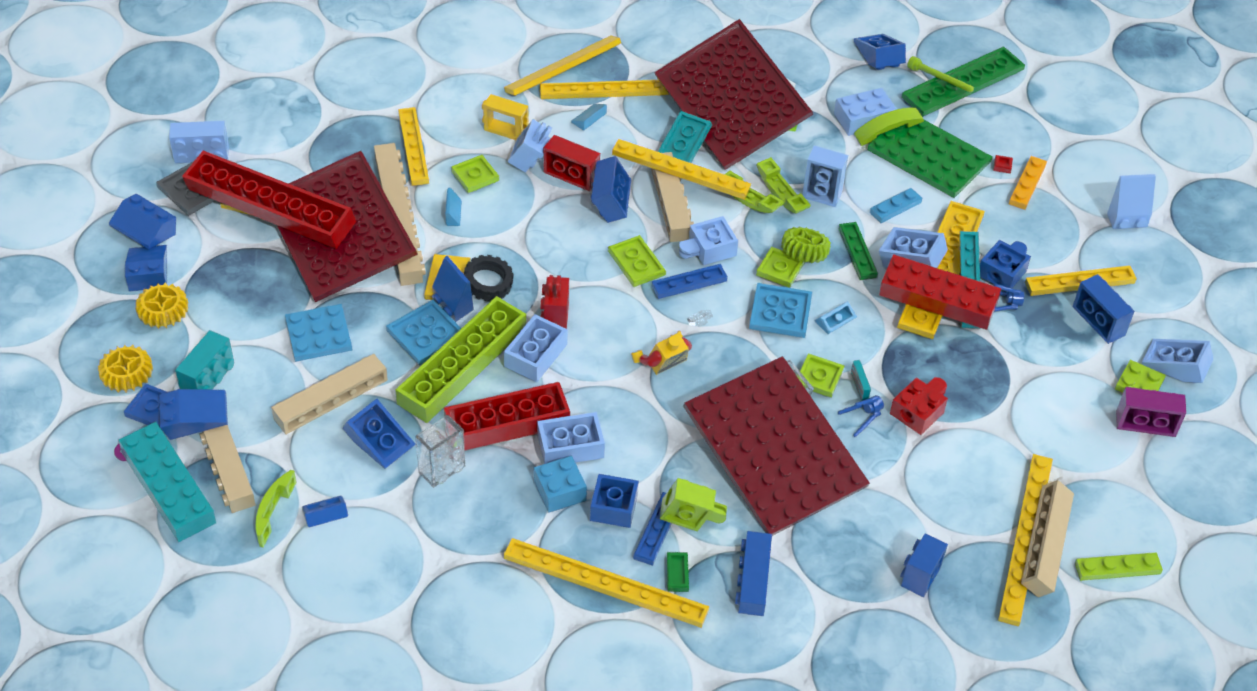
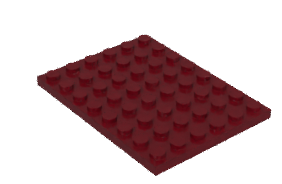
M740 19L654 72L657 79L681 111L712 123V127L704 142L725 170L813 115L810 107Z
M362 151L288 183L350 207L357 221L337 249L277 225L315 303L418 255Z
M783 356L684 402V409L765 533L772 534L773 536L859 492L870 484Z

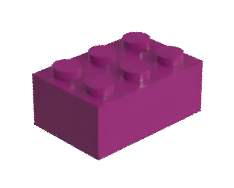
M1125 387L1116 410L1117 429L1176 437L1186 415L1185 395Z

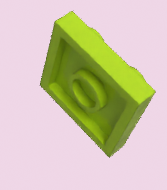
M482 154L451 166V172L468 193L499 181V175Z
M771 247L758 267L756 275L790 288L802 269L804 261L793 259L792 256L786 255L782 250Z
M808 353L797 377L805 389L832 398L845 365Z
M1130 359L1116 384L1115 390L1123 393L1125 387H1135L1159 391L1166 375Z

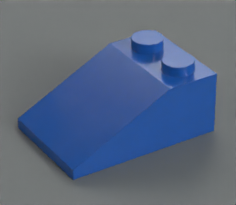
M883 33L854 38V43L867 63L877 70L885 69L886 66L898 67L900 64L906 63V44Z
M157 245L150 249L146 247L129 248L125 261V278L129 291H140L149 289L150 285L155 287L157 283L159 285L167 283V245Z
M448 256L444 257L432 286V298L438 305L441 304L443 310L457 322L474 310L470 281Z
M178 389L159 395L160 428L170 440L228 425L225 390Z
M375 399L348 420L342 428L357 446L384 469L415 445L414 441L378 399Z

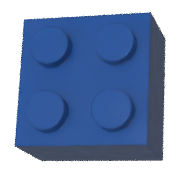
M598 474L590 506V521L631 528L638 497L639 480Z
M926 533L921 540L917 539L912 549L914 552L912 555L908 554L903 565L905 567L900 575L903 578L901 587L924 598L941 569L948 544Z

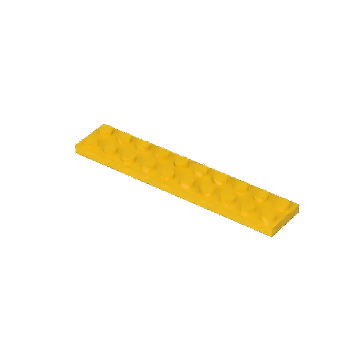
M950 201L937 232L944 233L948 249L938 265V269L960 275V231L978 232L985 211ZM906 304L897 328L934 339L943 316Z

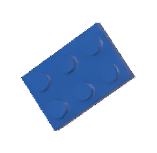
M145 383L124 410L125 417L145 425L157 422L160 427L159 395L167 393V391Z

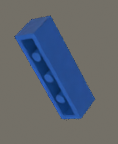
M747 531L746 539H742L741 551L744 552V556H740L739 569H743V572L738 574L737 586L741 587V591H736L735 604L739 605L738 613L764 616L772 534Z

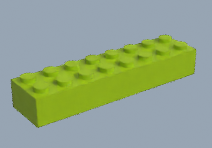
M496 296L395 389L397 405L425 423H428L511 344L526 326V313Z

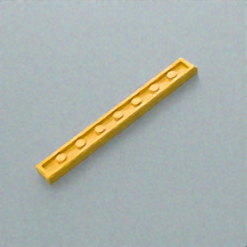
M610 35L505 86V92L514 96L619 45L621 40L619 37Z
M659 80L540 84L541 99L669 95Z

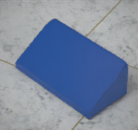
M341 495L302 506L308 527L348 517L346 503Z

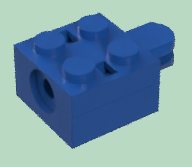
M999 239L981 259L980 277L992 284L1013 288L1027 272L1031 256L1026 254L1027 246L1020 241H1015L1009 245Z

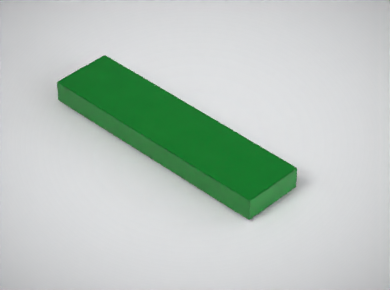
M857 222L839 224V231L859 280L877 278V269Z

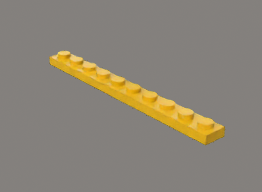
M1033 454L998 617V621L1018 627L1021 622L1027 588L1021 582L1042 486L1048 484L1053 461L1052 458Z
M514 538L511 539L504 553V559L700 628H702L709 612V606Z

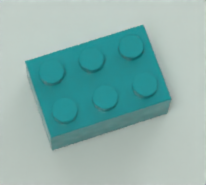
M209 330L175 369L179 388L214 389L222 381L224 375L234 366L230 339Z

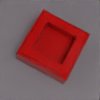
M996 155L993 171L1011 174L1013 158Z

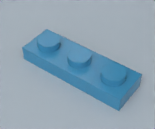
M909 188L871 207L870 214L880 223H883L921 204L923 198L915 190Z

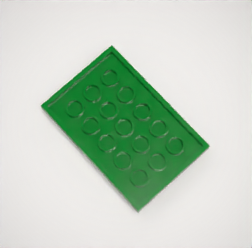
M926 120L909 128L904 124L881 133L867 148L871 153L952 198H955L992 161L993 157Z

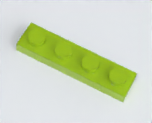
M1157 552L1079 558L1075 561L1080 581L1159 575L1163 571Z

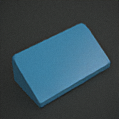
M593 104L574 118L571 123L585 130L607 114V105Z
M452 188L447 189L446 225L460 226L462 201Z
M847 301L819 317L815 322L827 334H830L857 318Z

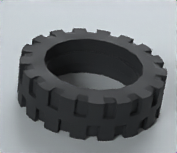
M479 255L478 258H472L471 262L468 261L464 270L465 277L470 281L472 296H476L477 299L489 301L493 300L496 296L503 299L506 294L510 293L514 273L512 272V267L508 266V263L505 260L502 261L500 257ZM480 270H490L499 274L503 282L496 286H486L479 283L473 275Z

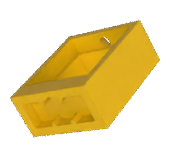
M492 94L482 103V122L484 123L485 131L517 140L529 124L528 105ZM493 111L514 117L515 125L494 119Z

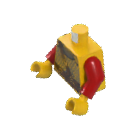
M677 331L676 334H671V337L657 343L649 356L643 355L642 350H637V352L631 353L634 363L640 362L650 366L657 375L687 361L688 351L692 349V344L683 337L681 331Z

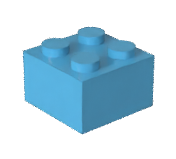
M572 456L534 467V483L548 513L587 501V486Z

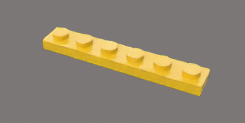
M416 108L398 109L411 185L429 184Z
M1128 265L1027 277L1025 284L1030 296L1077 291L1080 282L1097 274L1109 286L1135 284L1137 278L1131 266Z

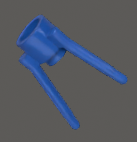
M994 284V286L1001 288V290L1007 291H1001L1000 295L1006 296V302L1010 304L996 307L994 312L1008 309L1017 310L1018 306L1023 305V291Z
M875 395L855 403L854 406L838 411V414L841 415L863 407L866 413L873 414L853 434L854 437L861 433L876 417L881 415L880 410L884 408V403L880 396Z

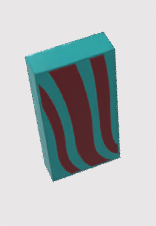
M854 360L851 375L860 400L863 401L869 399L871 387L861 361Z

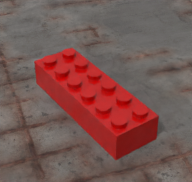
M893 254L881 282L879 295L988 330L999 300L1001 288Z
M560 382L444 407V419L454 453L538 434L537 421L568 417L571 411Z

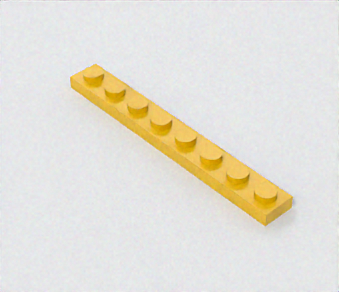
M621 139L617 140L612 149V155L744 200L751 187V183Z

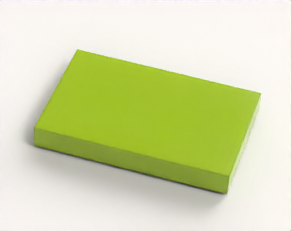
M640 235L608 246L609 254L633 287L666 275V270Z

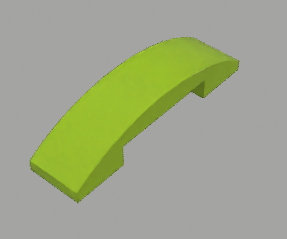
M917 108L897 109L868 121L857 129L854 135L860 145L863 146L871 143L881 133L904 124L909 128L924 122V119Z
M772 157L756 164L768 189L774 196L784 201L783 206L796 214L811 207L801 193L796 194L780 174L781 168Z
M728 171L725 174L727 176L743 180L741 176L735 174L732 171ZM750 188L745 200L733 196L745 206L763 213H773L784 204V201L772 194L764 196Z
M289 470L279 477L265 493L259 505L256 516V533L259 547H264L272 532L269 519L280 497L289 499L297 483L294 470Z

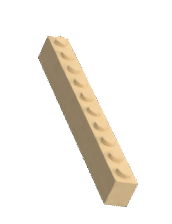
M395 143L375 145L374 153L380 185L418 255L397 264L400 284L404 286L423 283V275H426L425 265L420 263L423 261L422 251L417 249L420 248L419 238H415V235H417L416 224L412 225V222H414L413 211H409L412 207L411 200L407 199L409 197L408 187H404L406 185L405 174H401L404 170L403 163L399 162L401 160L400 150H396Z

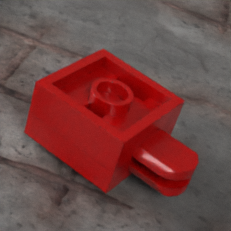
M549 275L546 279V284H542V295L545 297L541 298L540 309L544 310L541 311V317L567 329L569 278L561 277V275H557V277Z
M916 377L893 399L890 415L922 435L945 412L948 398L944 396L947 388L946 382L941 378L934 377L926 384Z

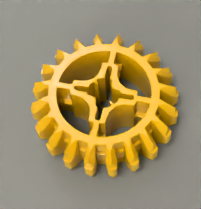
M166 282L163 285L157 283V286L153 287L150 285L149 289H144L143 293L139 294L138 299H136L135 309L138 318L145 325L149 324L151 328L156 325L158 329L161 326L167 328L170 324L174 326L175 322H181V318L185 317L186 312H188V298H186V294L179 286L175 287L174 284L168 286Z
M133 344L130 347L124 345L122 348H119L117 346L116 350L109 349V354H103V359H100V365L98 366L99 377L105 387H109L111 391L116 389L118 393L121 390L127 393L128 389L135 391L137 386L142 388V383H148V378L151 377L153 371L152 360L146 350H142L140 346L135 348Z

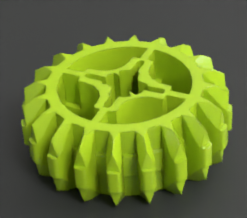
M800 226L787 229L781 241V248H783V252L786 255L805 263L824 261L829 255L831 247L829 238L825 237L824 234Z

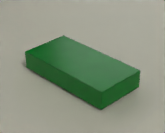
M667 552L668 592H689L688 552Z

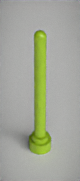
M912 56L908 60L907 67L913 71L922 70L967 92H973L974 90L973 86L923 64L920 58Z

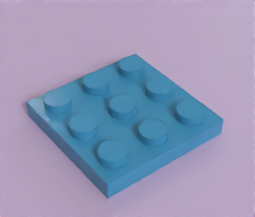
M757 283L749 329L805 338L812 291Z
M434 300L386 325L387 332L419 366L425 363L461 329Z
M342 304L285 314L295 362L353 351Z

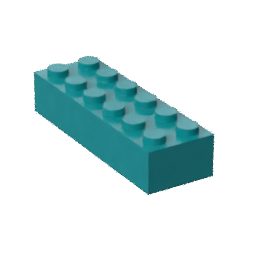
M157 422L119 439L123 456L178 543L216 524L213 508Z

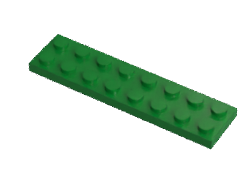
M1003 46L944 73L973 86V92H967L935 77L902 92L901 98L912 108H917L923 117L1023 71L1025 64Z

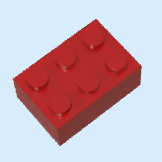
M553 135L543 147L544 173L590 192L593 188L592 183L594 182L596 162L600 160L601 153Z

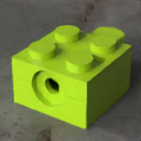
M677 478L662 499L659 519L698 532L706 520L718 524L723 523L726 520L727 506L715 502L716 490Z

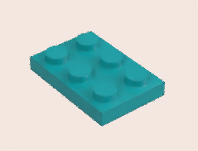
M680 111L658 152H672L673 157L692 163L711 129L712 123Z

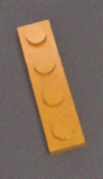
M1034 156L1030 157L1010 198L1009 205L1026 210L1045 170L1046 160Z

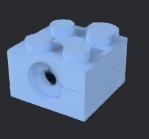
M532 119L517 138L508 163L525 173L530 167L533 168L538 160L537 158L541 159L544 155L543 147L550 140L548 136L552 127L549 125L545 127L546 123L542 122L540 124Z
M724 216L690 225L689 239L680 242L679 255L684 259L698 256L703 265L737 256L738 239Z

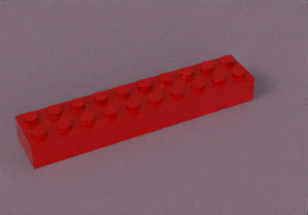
M204 150L182 176L188 189L335 249L338 248L357 222L350 207Z

